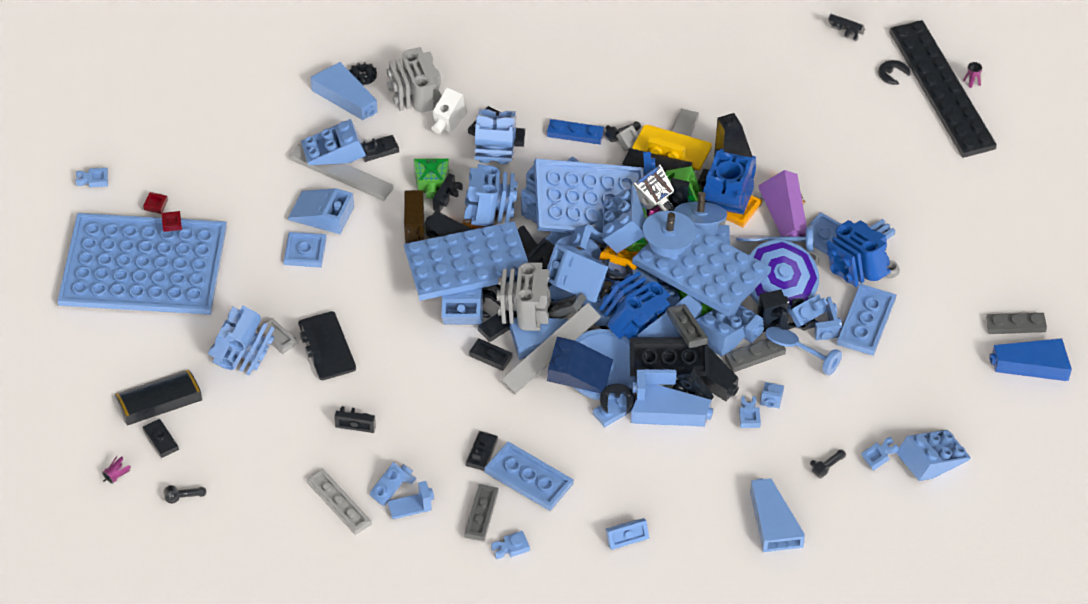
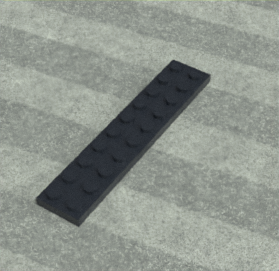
M919 20L890 28V35L962 158L995 150L997 147L995 140L924 21Z

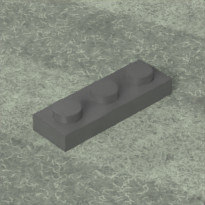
M583 293L551 302L547 310L549 318L565 317L570 313H577L583 308L582 304L587 298Z
M685 304L667 308L668 317L689 348L707 344V336Z
M1044 313L987 314L986 316L989 334L1043 333L1047 330Z
M766 339L725 354V360L731 370L737 372L782 356L786 353V349L784 346Z
M478 485L465 530V538L485 542L499 492L498 487Z

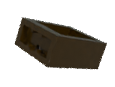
M404 190L405 244L424 240L423 190Z

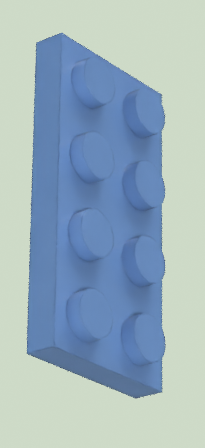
M860 284L837 340V345L874 356L897 295Z
M507 442L485 467L486 474L549 511L554 508L574 484V479L510 442Z

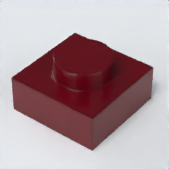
M149 192L143 208L145 211L161 214L168 202L167 195Z
M180 211L161 213L163 232L182 230Z

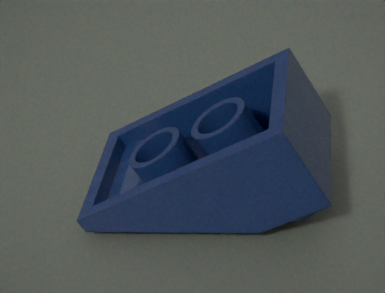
M557 337L548 368L547 381L601 394L607 386L613 359L578 341Z

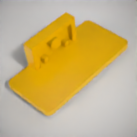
M646 124L643 126L632 149L692 162L694 170H701L712 149V143Z

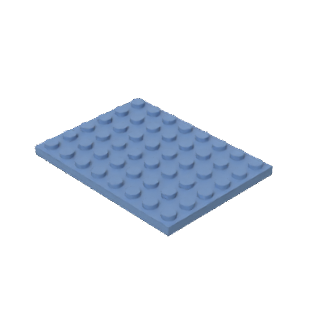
M77 213L59 292L58 305L211 315L227 222L181 219L182 230L163 232L162 218Z

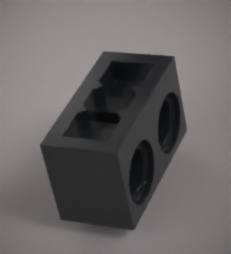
M782 289L759 294L757 315L763 318V332H766L769 327H780L778 325L780 311L783 309L787 312L789 300L787 296H784Z

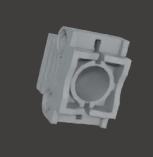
M421 47L406 50L402 55L403 67L400 60L396 59V69L393 61H389L387 76L390 78V81L387 82L389 92H393V102L395 105H398L399 110H404L403 101L406 108L411 109L410 99L414 109L418 112L434 110L436 102H439L441 99V93L438 89L441 84V76L433 65L431 52L423 53Z
M524 263L519 266L517 282H515V269L510 270L509 282L507 279V269H503L502 277L498 279V285H501V290H497V301L501 302V307H498V316H502V324H506L507 311H509L510 324H514L515 311H517L518 327L522 330L540 331L541 324H549L547 310L551 301V292L548 287L550 273L549 269H542V263Z

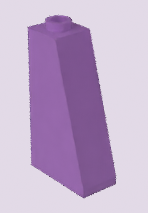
M783 170L758 185L759 190L781 237L805 236L807 225L798 174Z

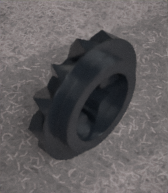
M366 62L363 64L357 63L356 66L352 65L349 70L362 85H368L377 78L376 68L372 64L367 65Z

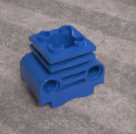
M724 149L717 151L706 177V185L704 187V192L706 193L705 200L721 206L726 211L744 215L754 189L753 179L756 172V156L736 155L724 152Z
M847 220L836 228V237L832 238L833 243L831 241L826 242L831 272L855 287L859 286L858 282H865L864 278L869 281H878L891 273V270L887 268L890 265V261L885 252L887 247L886 235L871 229L862 220L856 223Z
M639 271L633 275L628 274L622 282L618 280L611 287L612 292L604 296L602 299L603 303L599 307L601 311L609 307L604 313L606 316L614 313L607 324L609 329L619 339L625 336L628 339L636 337L658 319V314L666 311L670 306L666 299L671 295L659 283L652 281L642 286L647 280L645 277L636 281L641 275Z

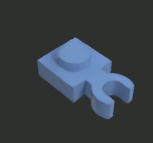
M91 168L89 173L84 171L76 172V177L81 178L76 179V186H84L89 183V187L108 186V168Z
M745 396L741 398V407L739 408L740 428H760V409L755 407V396H752V402L750 403L745 401Z
M891 437L886 438L883 445L880 446L876 443L861 453L873 471L890 460L888 454L898 452L899 447L897 444L889 447L893 443Z
M523 531L504 536L503 542H493L491 549H500V551L495 552V558L500 559L506 553L513 557L530 551V546Z

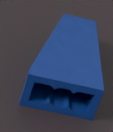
M1062 338L994 345L993 352L989 356L991 365H994L995 371L998 373L1069 381L1072 370Z

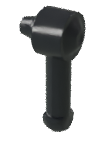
M634 121L632 124L618 129L616 126L611 127L607 125L605 127V135L610 142L618 141L617 134L631 125L637 131L641 128V124L638 121Z
M840 449L825 462L812 460L810 462L812 472L819 478H823L827 475L830 467L845 458L846 452Z
M173 485L167 486L163 491L165 501L171 504L176 503L182 497H203L207 492L204 487L178 490Z

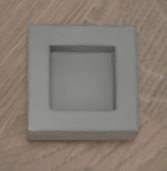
M631 125L616 136L624 149L628 150L633 147L639 135Z

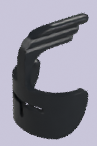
M801 298L792 300L791 309L806 300ZM783 309L780 311L778 322L782 330H789L797 327L794 322L788 323L789 314ZM814 318L798 328L803 331L815 328V324L819 321Z

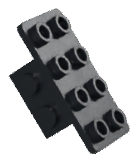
M330 311L299 320L301 341L306 344V354L308 358L311 357L320 380L323 381L356 371V364L335 312Z

